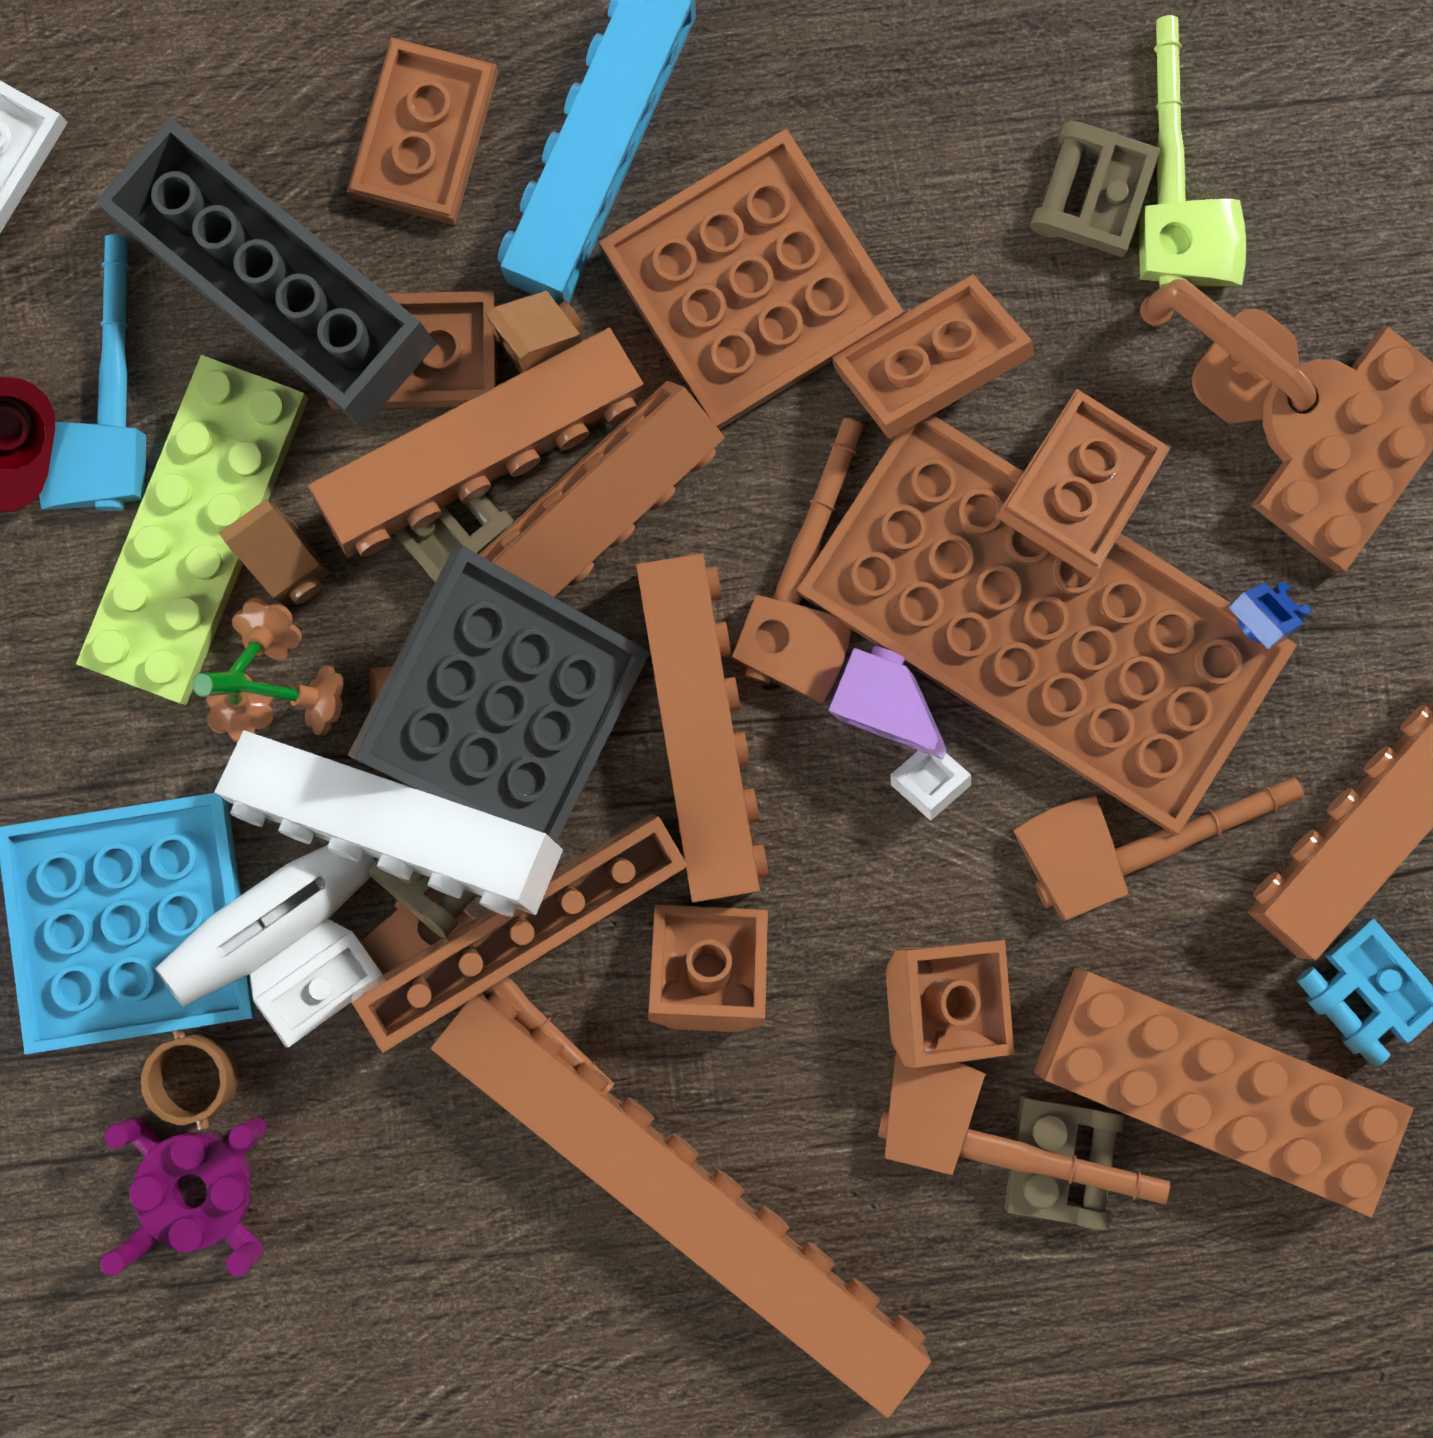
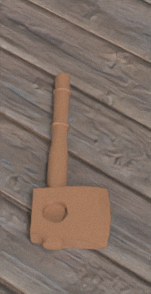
M843 418L835 442L831 444V453L813 499L809 500L811 503L809 511L792 545L773 598L755 595L731 659L746 667L744 676L770 685V682L773 681L820 704L824 702L833 687L843 665L852 629L832 614L801 606L802 596L796 590L819 555L825 528L831 513L835 511L834 505L852 457L856 455L855 449L864 425L850 418Z
M1293 777L1272 787L1265 786L1264 790L1215 811L1208 810L1207 814L1188 821L1179 835L1167 829H1162L1116 849L1096 796L1074 800L1053 807L1031 818L1013 831L1038 879V882H1035V887L1044 907L1047 909L1053 906L1061 920H1068L1128 895L1123 876L1176 855L1206 838L1216 834L1221 836L1223 831L1268 812H1277L1280 807L1304 798V793L1298 780Z
M433 888L426 894L432 902L437 904L447 895ZM399 901L394 905L397 910L360 942L382 974L387 973L443 939ZM464 909L455 919L457 926L451 933L475 918ZM506 977L483 991L489 996L493 990H496L518 1007L521 1011L515 1019L531 1033L540 1025L562 1042L565 1047L559 1056L575 1069L585 1061L603 1074L610 1082L604 1089L606 1094L615 1085L595 1065L596 1061L592 1062L550 1021L551 1018L545 1017L528 1000L512 979Z
M896 1053L889 1110H883L878 1137L886 1139L885 1159L953 1175L958 1158L962 1157L1018 1172L1043 1174L1067 1180L1069 1184L1075 1182L1132 1196L1133 1200L1140 1198L1166 1205L1170 1181L1142 1175L1140 1171L1134 1173L1077 1159L1076 1155L1073 1158L1048 1152L1027 1143L968 1129L986 1074L958 1062L919 1068L907 1067L903 1065L899 1054Z

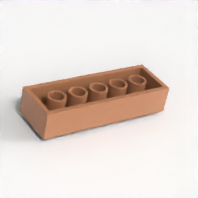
M1075 967L1033 1070V1073L1050 1083L1371 1218L1414 1110L1409 1105L1096 974Z

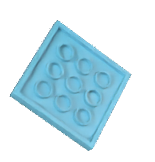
M209 793L0 827V867L25 1055L250 1019L258 1016L257 1006L253 1002L250 975L186 1006H181L155 969L211 915L241 896L228 801L216 793Z

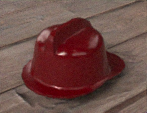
M0 376V512H13L30 505L42 492L49 473L55 435V412L48 397L35 384L10 376Z

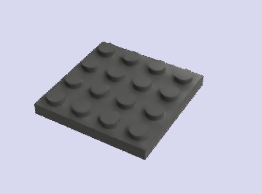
M454 545L348 756L420 791L546 833L556 843L650 651L465 546Z

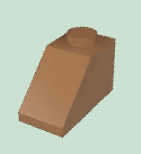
M547 290L495 306L486 313L499 347L520 374L582 342L579 332L585 327L577 313L566 300L557 305Z
M267 499L218 533L272 598L285 606L292 601L295 605L311 599L323 588L321 581L331 574L293 520Z

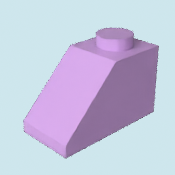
M873 646L871 653L854 648L829 712L843 723L943 759L947 748L916 678L903 665L905 658L893 651L878 646Z

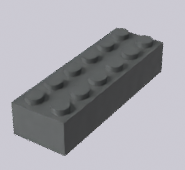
M170 117L96 201L127 233L363 429L436 346L430 334L417 318Z

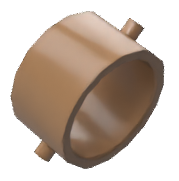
M184 1029L172 1031L174 1040L158 1046L145 1062L141 1074L142 1095L148 1108L161 1120L176 1125H187L196 1122L198 1130L208 1128L207 1118L223 1110L235 1095L239 1083L238 1062L231 1048L217 1037L204 1033L186 1036ZM191 1045L203 1049L214 1059L219 1070L220 1087L216 1099L206 1110L190 1111L177 1106L169 1099L163 1087V1067L167 1057L178 1046Z

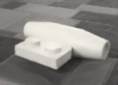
M328 845L287 863L211 915L155 968L157 973L181 1006H186L250 975L253 1002L286 1047H290L351 1003L353 992L383 975L354 933L328 919L371 877L368 874V869L375 862L373 857L363 854L360 861L356 862L328 850Z

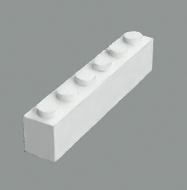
M243 730L214 792L233 804L230 811L231 815L245 822L262 827L265 819L280 823L278 829L280 833L306 844H310L314 836L330 841L327 846L328 850L356 862L360 861L363 854L379 859L378 868L406 880L410 879L413 871L430 877L428 886L456 898H461L464 890L481 895L482 898L479 904L509 917H513L516 908L534 915L537 914L563 852V849L546 833Z

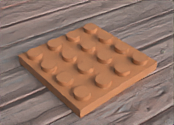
M787 128L598 241L601 252L691 395L719 430L830 363L834 356L904 314L898 301Z

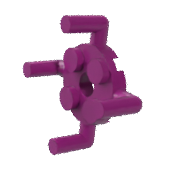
M136 1116L110 1126L104 1135L105 1142L109 1147L120 1148L132 1143L145 1156L137 1169L134 1182L130 1186L129 1191L130 1202L134 1206L137 1217L142 1225L122 1244L102 1257L100 1263L102 1271L110 1276L119 1274L139 1260L157 1241L179 1252L186 1253L209 1247L224 1239L234 1250L226 1260V1269L233 1276L245 1274L260 1261L264 1254V1247L241 1222L248 1212L251 1200V1173L244 1155L266 1134L267 1125L265 1121L259 1117L250 1118L234 1127L230 1131L229 1139L209 1132H186L176 1134L163 1141L142 1118ZM185 1175H197L205 1182L207 1196L202 1204L192 1205L182 1198L179 1186Z

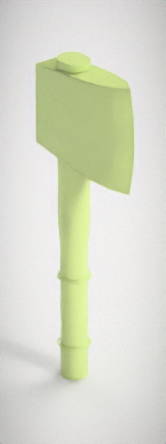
M1173 15L1162 16L1156 20L1157 45L1154 48V51L1157 53L1158 104L1156 109L1158 110L1159 134L1157 147L1161 148L1157 158L1158 205L1145 206L1139 214L1140 280L1158 281L1160 288L1175 279H1185L1192 285L1242 286L1246 265V232L1240 200L1206 199L1186 201L1185 155L1181 132V107H1183V103L1180 101L1179 50L1182 48V45L1179 43L1178 17Z

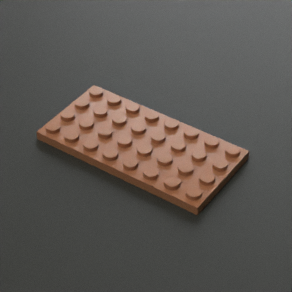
M934 415L896 435L796 592L803 599L825 613L832 614L853 631L878 647L888 649L905 658L903 663L1163 829L1179 835L1297 644L1287 639L1267 649L1262 643L1251 640L1239 627V618L1228 608L1232 603L1121 533L1100 569L1090 578L996 518L1023 471Z

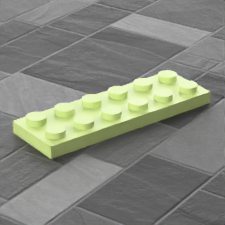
M204 355L200 356L76 662L77 665L187 705L193 690V680L200 673L243 565L218 533L264 500H269L309 400L305 393Z

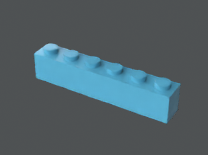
M610 0L608 17L611 20L604 35L596 33L590 44L586 57V65L590 67L582 84L575 82L568 93L564 106V114L568 116L560 133L553 131L546 142L542 155V163L546 165L538 182L531 180L524 191L520 203V212L524 214L516 232L509 230L500 245L497 260L501 262L500 267L506 284L532 295L547 290L557 305L564 300L568 303L570 302L695 21V0Z

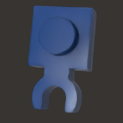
M1266 582L1244 592L1228 607L1239 618L1238 625L1244 634L1251 640L1262 643L1267 649L1290 638L1305 624L1302 620L1311 612V608L1307 604L1299 606L1288 597L1286 592L1291 587L1285 582L1278 583L1273 589Z

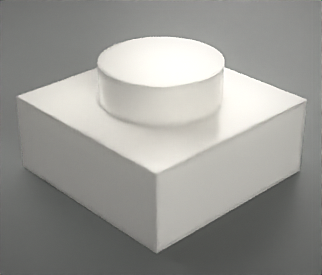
M918 750L890 774L891 786L930 821L971 786V774L946 752L943 759Z

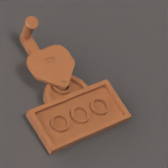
M1185 279L1172 280L1142 302L1140 307L1142 319L1147 324L1160 326L1166 324L1171 319L1173 310H1175L1214 341L1193 372L1192 386L1196 397L1227 423L1238 424L1263 420L1262 426L1269 446L1283 461L1251 506L1335 573L1347 571L1433 451V362L1390 327H1386L1377 331L1352 367L1337 360L1316 359L1300 365L1295 336L1268 313L1259 309H1247L1232 317Z

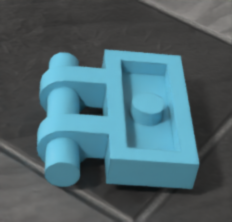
M1365 918L1324 954L1339 971L1331 980L1326 981L1313 966L1304 970L1296 978L1299 985L1309 995L1306 1000L1318 1015L1326 1014L1343 1034L1340 1040L1352 1054L1360 1053L1372 1068L1380 1066L1390 1057V1053L1378 1040L1385 1032L1390 1029L1399 1041L1409 1043L1433 1022V985L1374 918ZM1354 990L1373 1010L1363 1020H1360L1343 1001Z

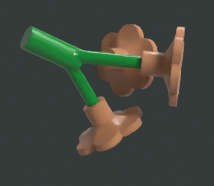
M259 598L249 599L243 606V610L238 611L232 619L234 629L242 635V643L245 650L229 671L199 673L195 676L193 689L197 695L201 697L206 696V701L211 708L207 715V723L215 733H228L233 741L238 742L243 730L255 734L256 731L269 729L275 719L270 707L274 698L290 700L292 706L305 708L306 726L313 728L315 735H327L331 723L338 720L342 709L340 695L344 682L342 675L335 673L333 666L323 665L319 669L316 679H313L309 686L296 684L293 689L263 682H254L248 675L243 673L255 656H261L265 653L272 659L283 660L289 655L291 649L296 648L300 644L302 633L299 628L292 624V614L286 607L279 604L268 605Z

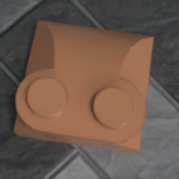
M655 904L648 1021L671 1029L741 1032L764 1026L768 910Z
M1005 940L928 947H905L894 951L886 969L890 1036L893 1047L899 1054L904 1066L919 1068L1014 1055Z

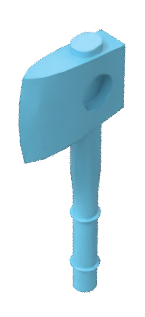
M110 234L105 236L104 262L101 264L104 268L103 322L100 323L103 328L98 378L97 424L55 422V435L49 473L43 490L39 494L41 510L95 507V509L102 511L124 510V503L142 501L145 494L146 435L136 428H126L127 365L125 338L126 329L129 327L126 324L127 270L130 269V266L127 264L128 238L122 235Z

